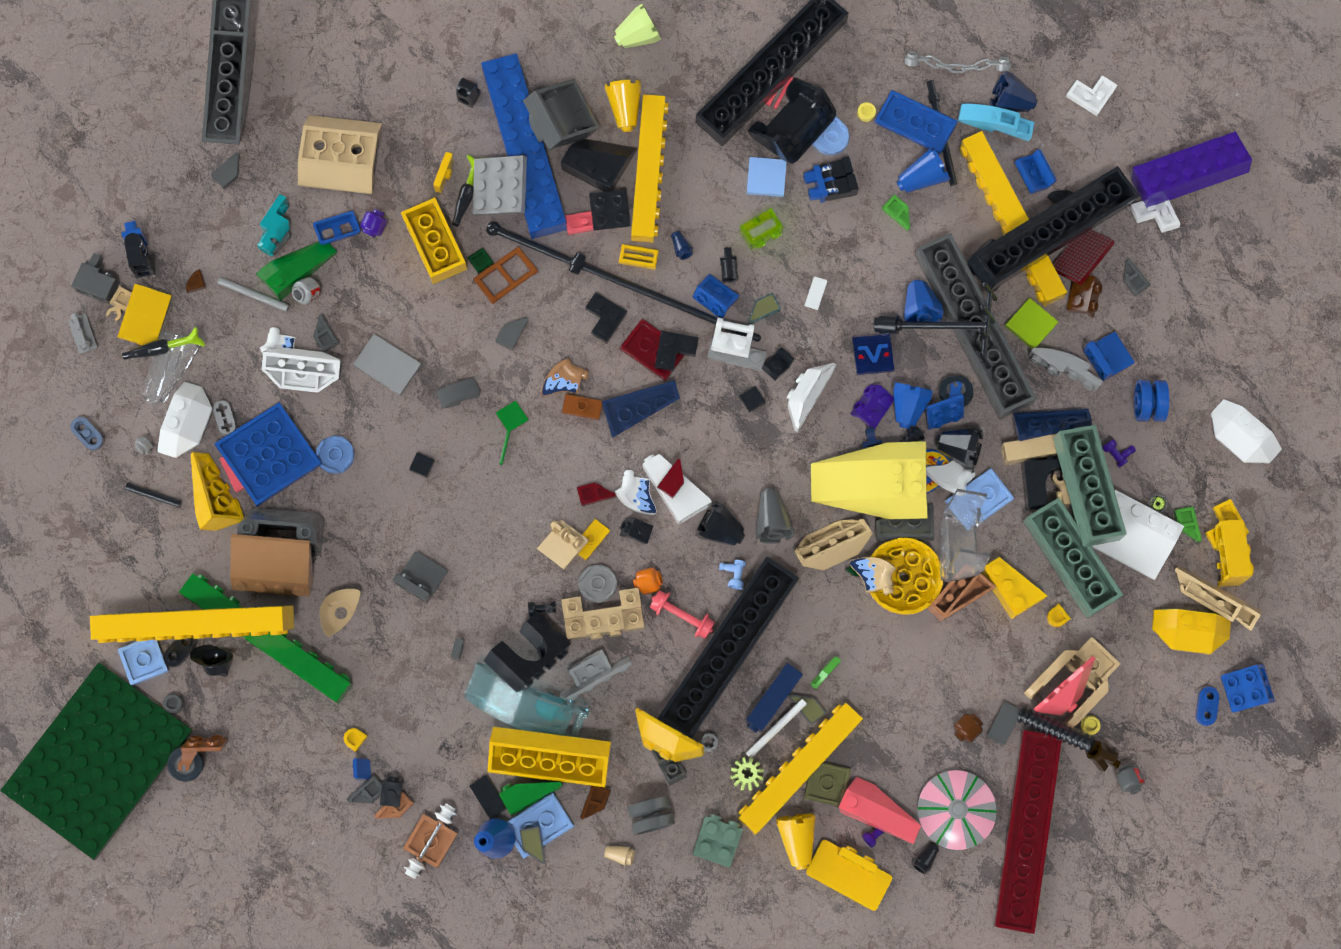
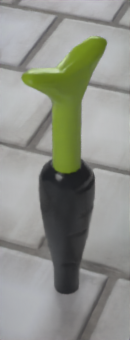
M471 155L466 156L471 164V170L466 184L462 185L459 190L452 225L456 227L459 226L473 197L475 158Z
M194 327L187 337L171 341L165 339L155 340L131 351L123 352L122 356L124 360L166 354L171 348L186 344H196L205 347V342L198 336L197 327Z

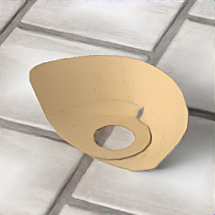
M358 589L338 590L324 599L320 607V622L325 635L328 637L334 635L350 621L360 598L361 592ZM344 607L347 610V616L344 619H338L335 616L337 608Z

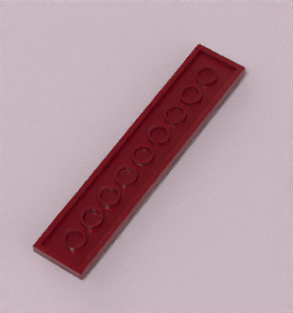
M1027 730L1022 731L994 923L996 928L1035 934L1062 740H1057V737L1052 738L1051 735L1047 736L1043 733Z

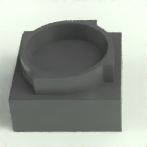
M575 79L535 90L523 100L529 111L531 128L538 142H544L548 150L586 139L600 128Z

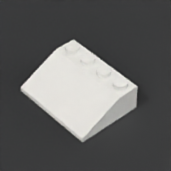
M1114 490L1127 534L1120 541L1091 547L1155 580L1184 526Z

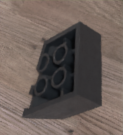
M583 139L576 141L570 146L561 161V168L563 171L603 192L613 191L636 153L637 148Z

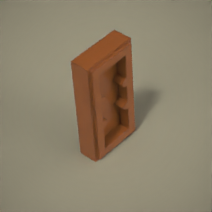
M565 394L562 414L599 421L602 410V402L600 400Z

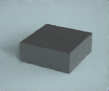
M455 638L451 654L452 660L460 661L465 643L463 639Z

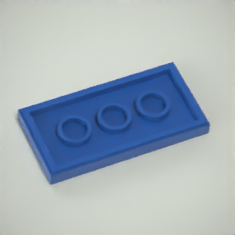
M891 90L875 120V124L927 149L934 147L940 155L958 123L957 120Z

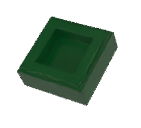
M484 248L467 257L477 274L494 264Z

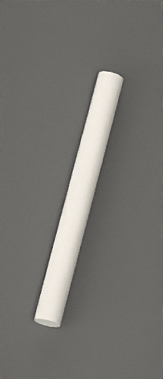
M801 699L746 754L750 758L753 757L807 703Z

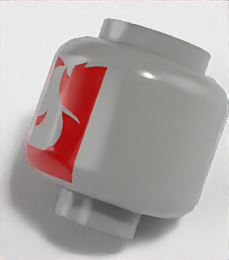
M306 277L294 283L292 296L298 303L308 304L319 298L320 286L313 278Z

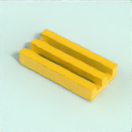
M622 244L619 264L656 270L659 250ZM627 250L632 252L654 255V257L624 253V251ZM623 257H625V258H631V259H637V260H643V261H649V262H653V263H647V262H641V261L623 259Z

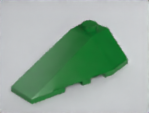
M318 241L270 261L256 275L282 301L292 292L295 282L310 277L336 255L337 251L330 244L321 245Z

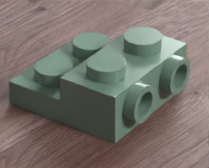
M710 814L709 817L705 816L692 855L730 868L743 829L739 828V823L729 821L728 824L721 822V817L713 814Z

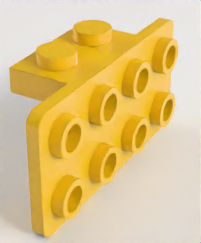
M823 840L806 870L807 876L872 911L877 910L892 881V876L877 868L878 866L874 864V859L866 855L864 858L857 855L858 851L852 847L840 848L827 840Z

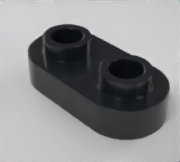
M186 638L189 639L187 645H183L185 639L175 640L163 655L165 664L172 668L182 665L189 657L190 652L197 647V639ZM171 654H176L174 660H170Z

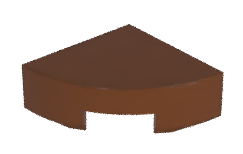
M200 269L193 272L186 283V292L188 294L206 288Z

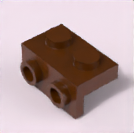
M1088 276L1082 285L1075 282L1072 283L1066 309L1069 313H1084L1094 318L1095 312L1098 310L1099 294L1102 293V284L1096 276Z

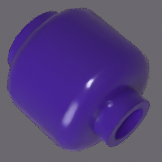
M376 209L373 212L366 211L360 223L362 232L374 238L381 236L388 223L387 219L383 217L384 213Z

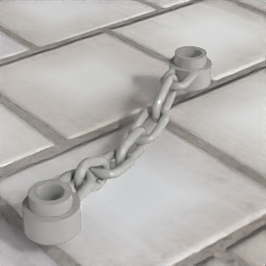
M914 51L907 52L904 62L907 66H918L919 61H925L926 64L933 68H945L951 73H964L967 70L981 71L991 65L996 66L998 71L1005 72L1011 70L1012 63L1008 57H999V60L985 58L971 65L959 63L946 64L932 55L918 56V53ZM931 58L934 59L935 61H937V66L928 61H930ZM986 61L987 65L979 68L978 64ZM953 66H962V71L952 70L954 69Z

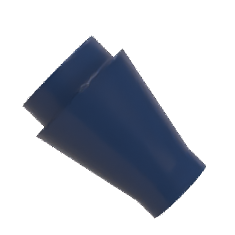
M676 231L671 234L676 257H679L680 260L691 257L693 255V247L684 238L682 233Z

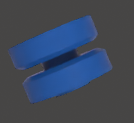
M1137 380L1134 390V414L1136 421L1148 422L1152 417L1155 422H1165L1169 411V388L1167 381L1155 380L1151 385L1149 380Z

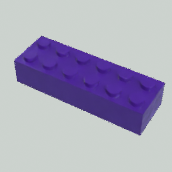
M1235 131L1134 166L1131 181L1145 203L1146 208L1249 173L1252 158Z

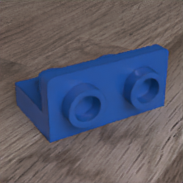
M710 274L697 286L693 295V299L719 318H724L729 308L739 298L738 294Z

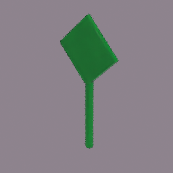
M517 401L512 402L495 413L507 430L499 462L500 465H503L510 432L529 421Z

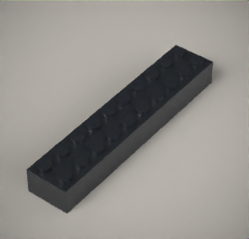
M810 0L696 114L695 123L723 147L847 22L849 13L835 0Z
M1119 166L975 252L967 262L981 282H987L989 287L994 290L1126 209L1140 195Z
M765 558L658 716V720L693 739L797 584L799 577L770 558Z

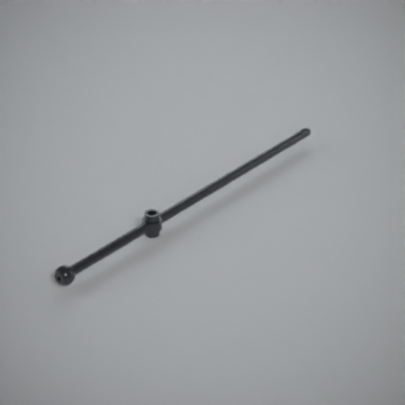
M490 222L487 226L486 232L488 235L502 236L570 265L569 271L579 275L580 271L584 270L716 325L718 318L586 264V257L580 253H576L575 257H569L501 229L500 225L496 222ZM729 330L739 335L747 337V333ZM753 332L752 340L759 342L761 336Z

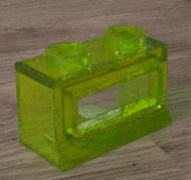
M770 208L741 225L739 233L750 250L754 248L759 249L771 238L775 240L780 237L783 232V225L773 209Z

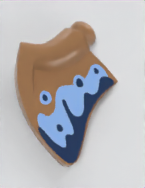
M570 358L556 364L548 373L541 393L543 396L560 392L577 394L581 379L587 380L589 371L574 366Z

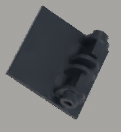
M626 189L589 193L594 231L631 227Z

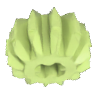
M743 757L742 765L739 761H735V765L738 768H731V771L737 774L731 775L730 778L738 779L734 786L742 783L741 790H744L745 785H748V790L751 791L752 783L755 787H759V783L755 779L763 780V777L757 774L763 773L764 770L756 769L760 762L752 765V757L749 759V763H746V758ZM746 769H749L750 774H752V777L749 776L748 779H745L744 774H742V771L745 772Z

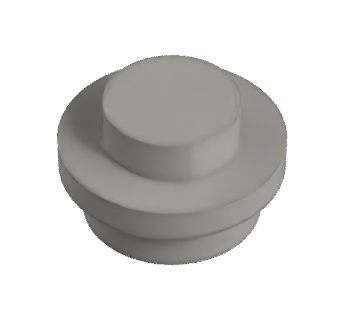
M143 436L135 440V448L138 452L148 455L153 448L149 440Z

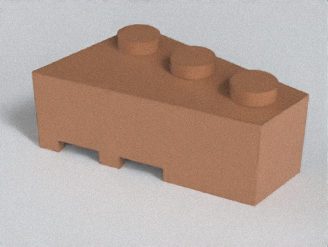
M966 562L927 610L940 621H943L989 593L996 586Z

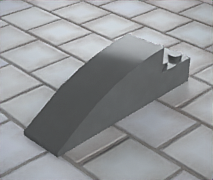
M213 0L202 142L240 145L248 107L256 44L252 38L254 0Z

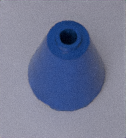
M932 147L898 176L899 180L896 183L901 191L905 190L908 193L950 180L948 172H945L944 164L938 153Z
M498 818L490 819L480 826L474 838V845L489 858L499 859L505 857L513 849L516 841L515 831L511 824Z

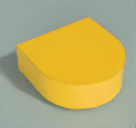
M1060 604L1052 608L1047 614V621L1052 627H1061L1071 619Z
M351 728L344 734V743L357 752L368 736L356 728Z

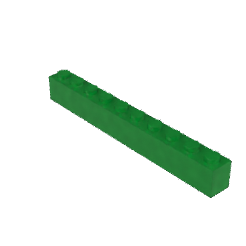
M192 573L179 590L182 596L202 610L242 608L239 606V600L233 596L228 598L223 595L225 592L217 585L214 587L209 585V580L201 574L196 576ZM269 631L268 635L251 636L250 632V635L242 636V638L338 705L353 686L349 682L350 678L342 672L339 675L335 673L332 665L326 661L322 664L317 660L319 656L310 650L308 653L302 650L303 645L294 639L292 642L286 638L287 634L270 635Z

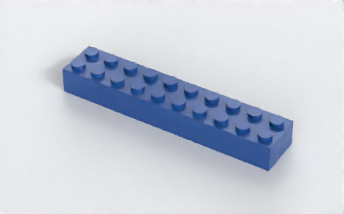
M517 53L482 62V72L507 157H527L524 217L530 238L535 239L567 230V224L543 142H538L529 122V111L523 102L529 96Z

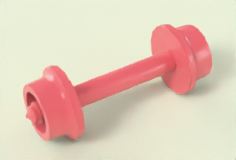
M659 590L656 596L651 597L652 603L650 608L656 612L657 616L664 608L698 628L695 633L696 638L700 636L706 639L709 633H714L713 626L715 621L709 617V614H706L701 621L667 602L671 594L670 592L664 593Z

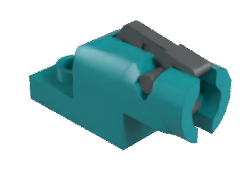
M281 194L278 195L259 224L264 232L257 246L262 252L271 257L290 239L288 233L291 227L290 222L281 216V214L284 215L288 210L289 203L287 198Z

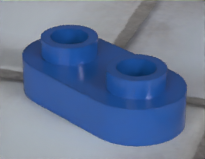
M1205 687L1198 695L1196 720L1202 726H1210L1217 719L1219 693L1213 687ZM1208 693L1212 694V700L1207 698ZM1205 712H1208L1210 714L1209 719L1205 718Z

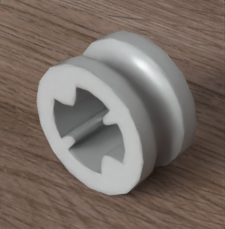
M707 733L701 738L700 743L704 745L706 743L705 738L709 737V740L712 738L714 740L712 743L713 747L704 746V751L712 752L717 748L718 739L714 734Z

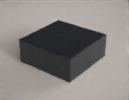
M756 386L739 395L740 400L749 413L765 404V400Z
M417 452L409 471L427 478L435 460Z

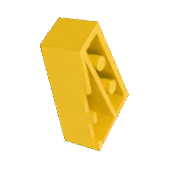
M1243 519L1220 521L1215 526L1216 551L1220 553V563H1217V569H1221V581H1218V587L1240 586L1253 576L1254 566L1250 562L1249 556L1251 548L1247 544L1246 537L1248 532Z
M1000 557L980 570L981 574L996 586L993 592L1011 619L1016 618L1047 597L1044 592Z

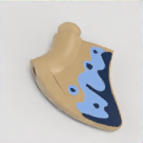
M874 557L857 558L849 562L853 570L862 578L866 593L883 590V593L888 595L894 592L892 588V574L896 568L889 562Z

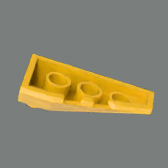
M192 452L194 505L200 530L217 531L240 523L244 518L240 503L237 498L233 499L228 491L230 489L227 483L224 484L220 478V471L210 454Z

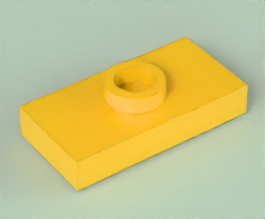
M445 152L433 183L436 192L442 193L446 180L451 178V167L454 162L452 153Z
M595 519L582 534L589 542L578 555L587 561L610 533V530Z

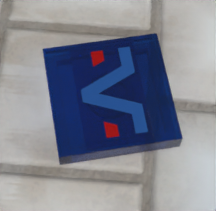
M890 334L852 338L856 375L895 371Z

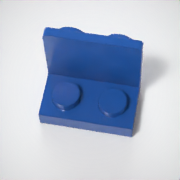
M1116 332L1097 342H1089L1083 349V352L1102 381L1109 379L1135 363Z
M1257 664L1221 676L1233 713L1276 702L1264 664Z

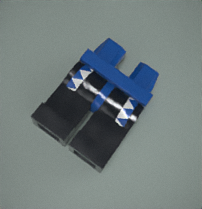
M849 156L835 162L815 165L812 170L804 173L805 184L815 183L816 186L815 188L808 189L810 201L820 200V203L857 195L859 188L855 174H853L854 171Z
M136 221L124 223L125 231L121 232L124 239L129 268L136 279L155 275L154 267L147 257L148 249L146 246L148 242L141 229L137 227Z

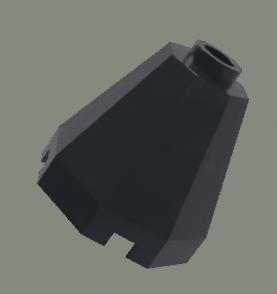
M973 428L943 431L936 439L938 451L964 468L974 470V465H977L982 448L979 439L983 440V430Z
M718 501L711 504L713 507L712 511H706L697 528L699 532H696L695 536L702 540L735 546L737 543L740 544L745 537L743 526L723 504Z

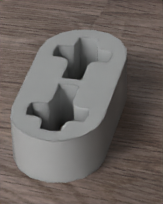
M226 401L216 402L213 412L218 429L222 435L227 436L237 429L232 408ZM221 406L227 408L225 410V417H223L221 412H218ZM224 421H227L230 426H233L230 427L229 432L223 429L226 427Z

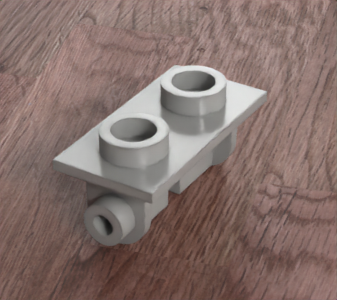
M73 313L68 323L79 354L98 348L86 313L83 315Z

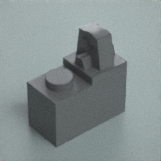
M93 253L89 262L81 263L71 287L75 292L109 304L117 291L119 283L114 275L106 272L102 273L103 267H101L103 258L101 255Z

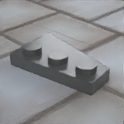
M927 505L928 519L882 518L876 520V541H891L897 538H912L918 541L934 540V505Z

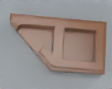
M402 792L400 807L383 806L374 817L376 819L401 818L414 803Z

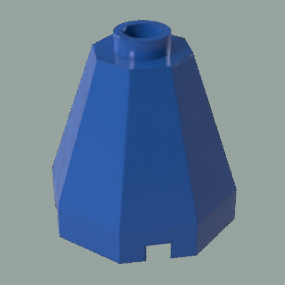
M919 279L913 280L907 289L904 321L938 322L942 320L944 312L942 304L927 282Z
M895 382L896 422L900 423L899 427L910 429L911 426H916L932 399L933 391Z

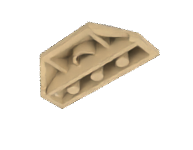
M859 519L858 521L839 520L806 535L794 552L802 566L826 570L858 555L872 536V531L864 519Z

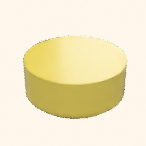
M869 102L862 103L857 110V116L863 122L872 121L876 114L875 106Z

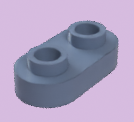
M77 417L71 422V431L87 449L97 451L103 446V436L86 418ZM84 425V430L79 431V427ZM93 439H97L96 444H91Z

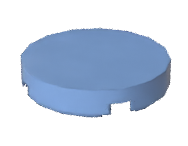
M331 436L324 439L316 450V456L322 463L320 467L327 473H343L353 464L354 449L350 442L343 437Z

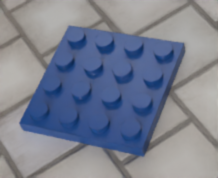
M280 403L275 404L214 443L257 507L322 465Z

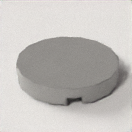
M592 565L581 573L578 586L580 593L586 600L592 603H603L613 597L617 588V580L610 568L604 565Z

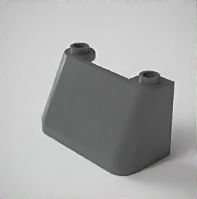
M253 508L238 525V535L265 537L266 529L295 531L299 540L310 541L311 552L321 553L324 520L318 513Z

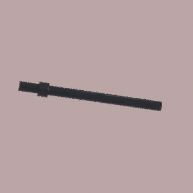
M929 80L926 82L929 92V104L932 105V109L941 113L939 106L940 98L939 94L936 93L934 80ZM947 142L942 153L946 170L950 177V186L957 185V180Z

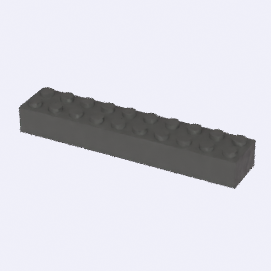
M950 233L917 248L915 257L934 294L942 304L948 321L984 322L985 314L980 306L984 305L986 307V300L952 234ZM996 319L994 324L990 322L989 338L993 342V346L988 345L986 360L991 366L990 369H987L976 355L977 351L981 352L983 339L978 329H953L999 419L1026 408L1035 402L1037 398Z

